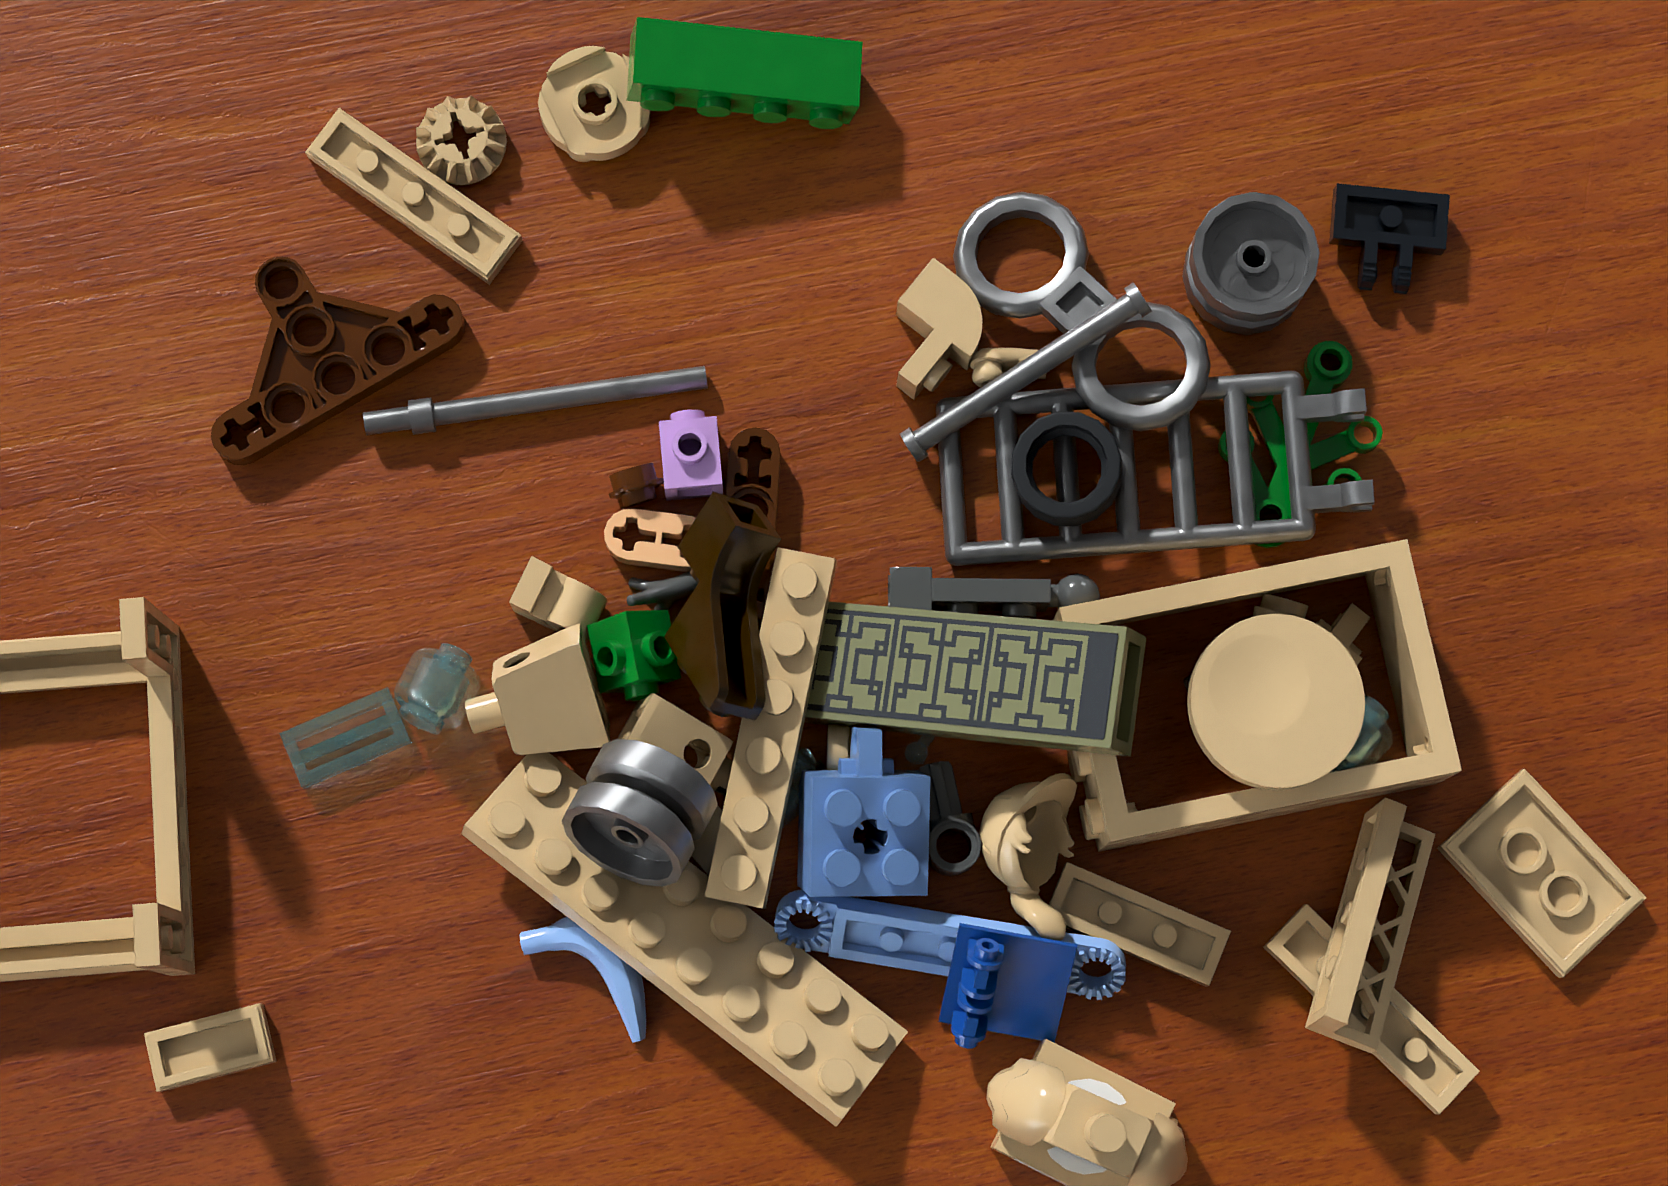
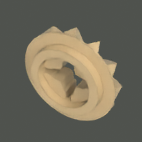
M447 96L443 103L434 108H427L426 115L420 126L416 127L417 153L423 166L449 184L469 185L487 178L500 165L506 151V132L501 119L492 106H487L477 101L473 96L458 99ZM458 121L459 125L463 126L466 133H476V137L468 140L469 149L467 152L469 158L465 160L462 152H458L455 144L445 145V141L453 138L452 129L454 128L453 122Z

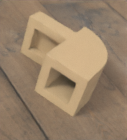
M933 257L898 300L896 316L925 338L924 342L898 372L896 386L913 400H915L924 387L933 392L940 385L953 366L947 361L949 357L965 370H968L971 360L977 352L982 333V312L974 292L960 277Z

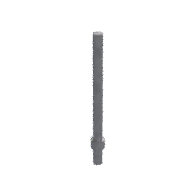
M705 366L436 403L432 402L431 397L408 400L407 407L363 412L366 435L412 429L414 435L436 432V426L707 389L708 385Z

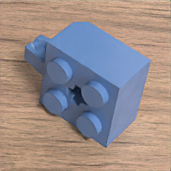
M852 727L850 758H839L838 770H802L799 782L797 886L810 897L928 896L930 776L919 770H894V760L892 758H882L881 729L877 727ZM866 820L873 825V831L870 837L865 835L867 840L861 843L853 837L856 827L863 830L864 827L861 822Z

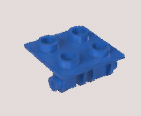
M959 923L938 1022L951 1024V1032L955 1036L956 1044L967 1049L975 1048L978 1042L984 1040L987 1031L1041 1041L1048 1039L1055 1043L1078 944Z

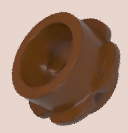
M653 463L638 465L609 475L613 492L608 495L610 499L622 498L624 508L636 506L657 499L655 488L662 485L664 479L657 478Z

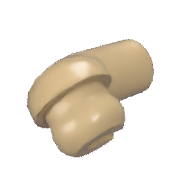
M1023 348L980 349L975 353L970 363V367L974 370L972 380L978 387H983L1038 350ZM1046 373L1038 379H1046Z

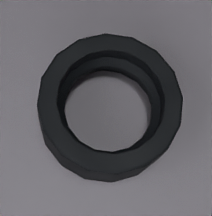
M1055 412L1037 419L1021 433L1012 452L1011 475L1021 503L1036 518L1054 526H1079L1097 519L1113 504L1121 487L1122 458L1114 436L1099 420L1080 412ZM1060 436H1075L1088 442L1097 451L1101 461V477L1096 488L1088 496L1075 502H1058L1046 497L1037 487L1033 478V461L1038 450L1048 441Z

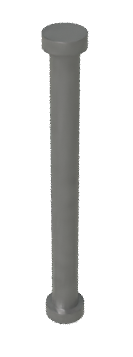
M1133 282L1124 288L1126 291L1125 295L917 430L913 431L909 427L901 432V438L917 462L928 457L926 450L1138 313L1143 318L1152 312L1135 283Z

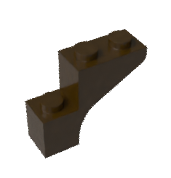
M712 492L678 546V549L691 567V576L698 582V585L664 637L678 659L677 664L679 668L689 676L700 694V702L707 710L721 717L734 715L755 721L763 710L766 700L757 619V594L764 569L781 538L758 505Z

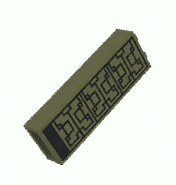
M829 602L804 723L821 725L831 723L849 725L851 728L877 727L882 731L1131 757L1147 637L1124 626Z

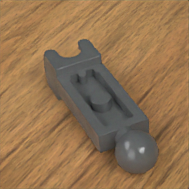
M890 567V575H888V607L979 614V611H1002V616L1037 619V612H1046L1048 607H1058L1059 609V607L1100 600L1099 588L1094 580L1078 573L1067 575L1058 584H1051V579L932 578L931 567Z

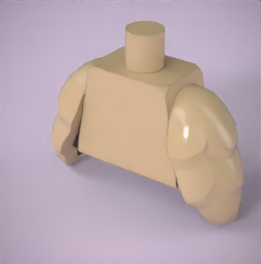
M1020 1058L1011 1067L998 1072L988 1083L986 1099L992 1111V1125L1010 1139H1016L1022 1144L1033 1146L1042 1140L1128 1178L1127 1186H1171L1179 1181L1186 1172L1188 1157L1182 1129L1177 1126L1175 1121L1161 1113H1157L1153 1121L1091 1092L1066 1083L1064 1073L1058 1067L1035 1060Z

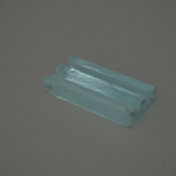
M388 687L279 733L299 783L304 789L412 743L401 714L394 702L391 690ZM383 706L386 715L300 751L297 744L298 741ZM392 727L393 735L311 770L307 769L305 763Z

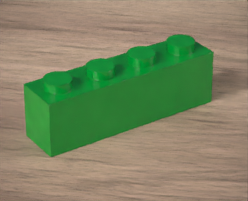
M637 17L630 37L626 101L640 102L642 108L651 111H669L674 109V106L697 108L699 114L708 117H725L730 115L731 112L753 114L755 120L764 123H780L786 121L787 118L809 120V124L816 128L835 129L843 124H849L859 108L863 42Z

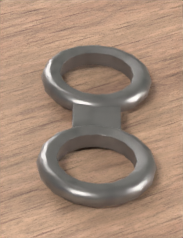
M1027 192L997 196L975 209L958 232L953 253L956 275L972 289L979 305L995 315L1018 319L1043 315L1058 330L1065 334L1117 300L1086 271L1089 251L1084 229L1067 207L1048 196ZM1020 217L1040 220L1052 227L1064 242L1066 253L1063 266L1054 279L1038 290L1023 293L1004 291L988 282L978 268L976 257L980 242L989 230L1005 220ZM1147 302L1152 312L1143 318L1138 313L1074 355L1072 370L1078 394L1093 414L1114 427L1135 431L1167 427L1188 414L1206 390L1211 367L1206 341L1189 318L1167 305ZM1137 327L1158 329L1175 339L1184 352L1187 364L1184 379L1173 394L1160 402L1142 406L1123 403L1108 394L1099 382L1096 372L1098 354L1107 341L1123 330Z

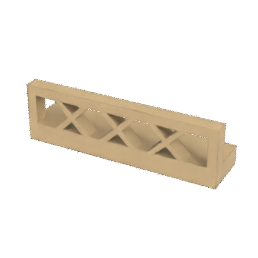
M1386 797L1364 815L1305 1026L1306 1029L1368 1053H1373L1378 1049L1435 838V833L1404 822L1403 819L1407 806ZM1398 838L1415 844L1410 866L1395 872L1391 863ZM1407 875L1405 886L1403 887L1399 879ZM1385 885H1387L1399 908L1396 919L1380 925L1377 920V914ZM1393 928L1389 941L1384 932ZM1373 938L1384 959L1381 973L1366 980L1362 974V969L1370 939ZM1378 982L1374 996L1369 986ZM1357 992L1369 1013L1365 1033L1346 1026Z

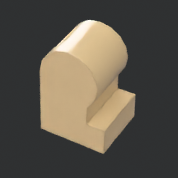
M531 556L509 603L515 613L556 632L572 625L580 624L585 642L589 640L587 625L598 621L608 599L593 588L554 570L549 564Z

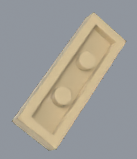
M1068 862L1063 867L1048 904L1061 913L1066 923V928L1085 936L1112 941L1129 955L1205 987L1210 986L1231 933L1228 929Z

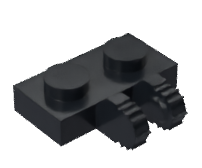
M1337 183L1333 189L1329 244L1361 247L1358 261L1357 288L1372 291L1377 279L1378 249L1396 251L1391 275L1393 292L1407 294L1411 281L1413 253L1442 255L1446 250L1450 195Z

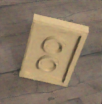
M1525 769L1517 772L1437 847L1444 857L1558 978L1567 975L1646 899L1645 895Z

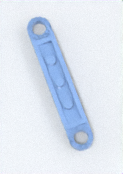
M803 890L790 892L780 900L774 920V930L778 934L779 941L788 938L785 944L791 945L794 942L796 944L795 948L805 949V952H811V950L829 953L828 957L948 976L959 923L1041 938L1031 926L854 897H810ZM797 910L798 913L806 910L807 914L811 911L813 912L812 916H818L817 920L821 921V923L812 929H801L793 925L789 918L791 914H796ZM1066 932L1065 937L1061 941L1078 944L1067 993L1078 994L1079 996L1085 995V998L1090 1000L1091 997H1097V1000H1102V996L1109 998L1113 996L1114 992H1119L1126 976V959L1123 951L1115 943L1107 939ZM1096 958H1099L1100 962L1106 960L1107 965L1111 964L1112 970L1104 976L1092 977L1085 974L1080 967L1083 966V962L1089 963V959L1096 961Z

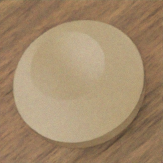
M1265 614L1234 624L1207 646L1199 657L1190 678L1187 707L1190 725L1197 743L1208 759L1219 770L1236 781L1251 787L1267 790H1285L1309 784L1323 777L1346 758L1362 728L1365 712V693L1361 675L1354 659L1333 634L1318 624L1301 617L1286 614Z

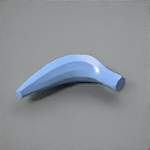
M568 917L562 918L550 926L520 933V944L524 955L544 951L567 950L588 959L603 977L632 1043L645 1039V993L640 973Z

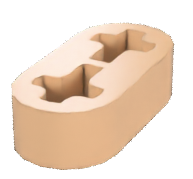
M623 509L613 514L607 521L604 529L605 543L611 556L619 562L628 565L688 572L691 571V567L685 558L681 557L678 547L663 544V538L682 539L685 530H689L696 517L641 509ZM628 523H636L640 534L654 536L656 539L655 543L638 541L635 543L633 551L624 550L622 540L614 538L616 532H625Z

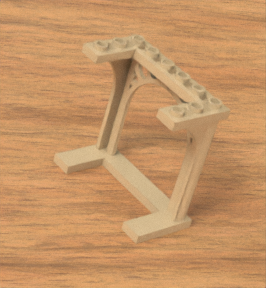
M144 597L119 599L121 631L0 641V694L147 682L157 903L132 905L133 917L0 928V982L142 970L170 976L195 974L179 626Z

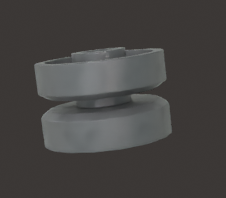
M1250 192L1228 197L1209 210L1186 252L1182 277L1188 300L1202 319L1224 332L1251 335L1272 330L1292 315L1316 276L1319 248L1314 229L1298 208L1278 196Z
M616 739L603 744L586 776L587 784L579 787L562 819L567 837L590 860L621 878L650 886L663 887L676 883L695 849L693 841L700 839L718 806L714 790L705 778L683 759L660 747L638 740Z

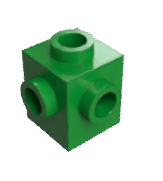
M668 610L624 611L587 625L600 694L624 693L625 701H639L653 693L660 695V685L681 678L680 669L677 664L678 659L664 637L671 627Z

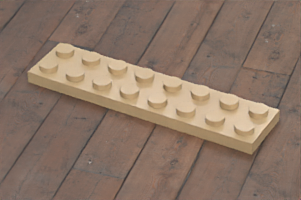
M549 752L527 754L465 823L461 834L837 1127L908 1031L803 949L795 948L796 944L794 942L791 945L785 944L788 938L779 941L774 927L746 905L705 897L709 876L689 861L678 881L663 887L642 885L621 878L598 866L576 848L567 837L562 824L566 810L579 787L586 785L587 782Z

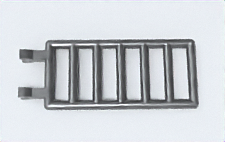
M1296 371L1208 377L1206 390L1198 401L1223 399L1233 523L1198 525L1189 412L1167 426L1175 527L1140 530L1133 430L1114 427L1109 424L1110 433L1115 438L1122 458L1121 487L1115 497L1117 531L1082 534V525L1059 526V536L1025 538L1023 505L1011 475L1012 452L1018 442L1016 415L1074 412V410H1086L1089 408L1078 394L1076 388L1016 392L977 417H994L1002 540L967 542L960 429L938 443L946 560L951 565L963 566L1309 540L1316 531L1315 513L1339 511L1368 512L1372 511V505L1375 503L1373 479L1335 485L1312 486L1307 423L1364 421V414L1367 412L1365 388L1343 390L1331 394L1305 395L1303 377ZM1183 379L1102 386L1108 394L1123 403L1147 405L1160 402L1173 394ZM1281 394L1292 519L1256 521L1247 397ZM967 396L941 399L936 406V417ZM1060 436L1053 439L1057 501L1075 502L1080 500L1076 437Z

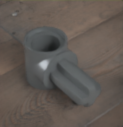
M948 761L929 763L919 768V771L930 776L928 863L934 871L941 875L949 877L959 876L967 872L978 859L981 850V840L975 829L972 813L963 814L951 763ZM953 832L963 836L969 846L968 857L960 863L944 861L939 856L936 848L937 839L941 835Z

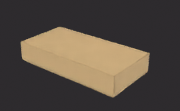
M262 1003L144 1033L157 1092L277 1062L264 1004Z

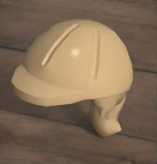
M1065 773L1055 774L1042 782L1018 784L999 793L985 811L979 830L981 851L986 864L992 873L1008 886L1007 891L1010 893L1011 905L1016 914L1024 918L1041 938L1061 941L1065 937L1066 923L1061 913L1045 903L1038 893L1040 892L1039 887L1045 884L1055 873L1059 853L1068 858L1074 856L1068 849V847H1072L1075 843L1070 836L1066 818L1075 796L1077 784L1070 775Z

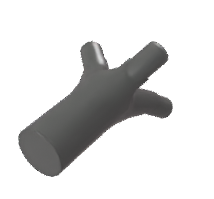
M690 571L664 580L649 581L632 577L629 580V587L640 592L629 595L626 601L629 606L657 603L654 610H669L675 602L690 596L698 582L691 576Z

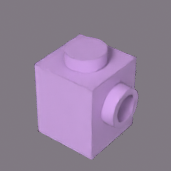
M682 410L672 413L670 415L671 420L659 421L666 500L710 497L712 492L723 494L717 416L705 417V412L702 410Z

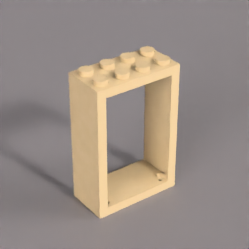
M1405 539L1059 607L1053 621L1113 626L1261 597L1264 593L1271 595L1365 576L1407 754L1406 758L1331 772L1297 788L1285 790L1251 788L1138 811L1134 802L1126 804L1116 755L1067 750L1072 779L1076 783L1083 781L1086 794L1085 805L1079 806L1085 839H1095L1097 850L1101 852L1434 785L1461 772V764L1408 540Z

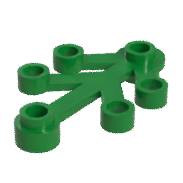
M1323 341L1311 349L1304 362V374L1309 381L1305 395L1330 394L1332 389L1340 387L1351 373L1353 361L1350 352L1344 345L1335 341ZM1325 354L1336 356L1340 362V368L1335 371L1326 370L1321 365L1320 357ZM1267 395L1266 399L1260 402L1253 401L1247 397V409L1251 412L1276 467L1270 485L1267 487L1251 456L1256 521H1261L1259 514L1263 509L1276 511L1280 519H1292L1284 426L1272 402L1274 395ZM1364 416V421L1351 422L1346 431L1312 445L1310 444L1319 422L1307 423L1311 470L1354 452L1366 454L1373 451L1382 439L1383 431L1380 423L1370 416ZM1359 426L1369 428L1373 433V442L1363 444L1357 441L1354 436V429ZM1225 430L1219 439L1218 451L1220 456L1228 462ZM1249 431L1250 447L1252 453L1255 441L1252 433ZM1340 468L1330 475L1325 485H1334V481L1338 478H1346L1350 482L1362 479L1356 471L1350 468ZM1286 542L1264 543L1255 545L1264 548H1274L1281 546Z

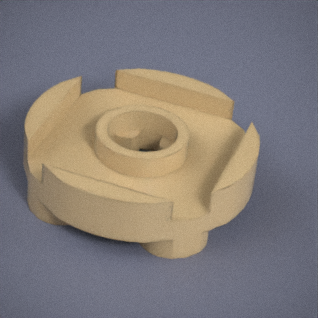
M585 46L562 55L548 70L547 78L539 93L538 107L544 130L557 147L567 152L570 158L578 162L603 161L618 157L632 149L640 138L647 133L650 126L651 110L642 108L640 102L626 101L629 57L624 54L621 57L616 53L606 52L605 47ZM594 91L599 98L608 96L611 99V103L605 106V113L595 116L592 112L584 113L580 109L586 105L585 95L589 92Z

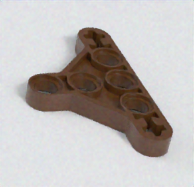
M278 256L268 259L259 267L255 275V287L272 320L250 397L224 412L216 419L211 429L213 446L225 461L233 465L245 466L263 458L453 348L461 341L465 333V320L459 305L452 298L445 295L433 294L397 312L319 293L297 261L288 257ZM280 271H289L298 278V287L295 293L285 299H276L270 296L267 291L269 279ZM438 311L442 317L452 314L453 317L447 321L449 331L440 335L437 330L430 329L421 334L419 338L425 347L416 351L410 335L403 327L412 323L417 334L430 325L428 315L431 312ZM317 318L323 321L327 327L326 336L323 341L312 347L299 344L295 338L298 325L303 320ZM386 337H395L405 345V353L402 359L391 366L381 365L373 357V349L376 343ZM346 366L354 371L355 382L346 393L332 394L324 388V377L332 367ZM287 394L298 395L305 403V411L302 417L293 423H282L274 416V406L277 400ZM261 409L264 419L275 433L267 437L263 428L260 427L247 436L249 446L246 449L240 451L234 444L226 447L225 444L232 439L229 430L233 426L239 425L242 430L247 431L260 424L253 414Z

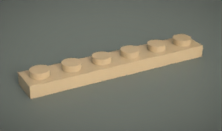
M777 547L759 634L766 695L765 705L755 721L746 718L741 720L705 897L766 909L837 566L835 558Z

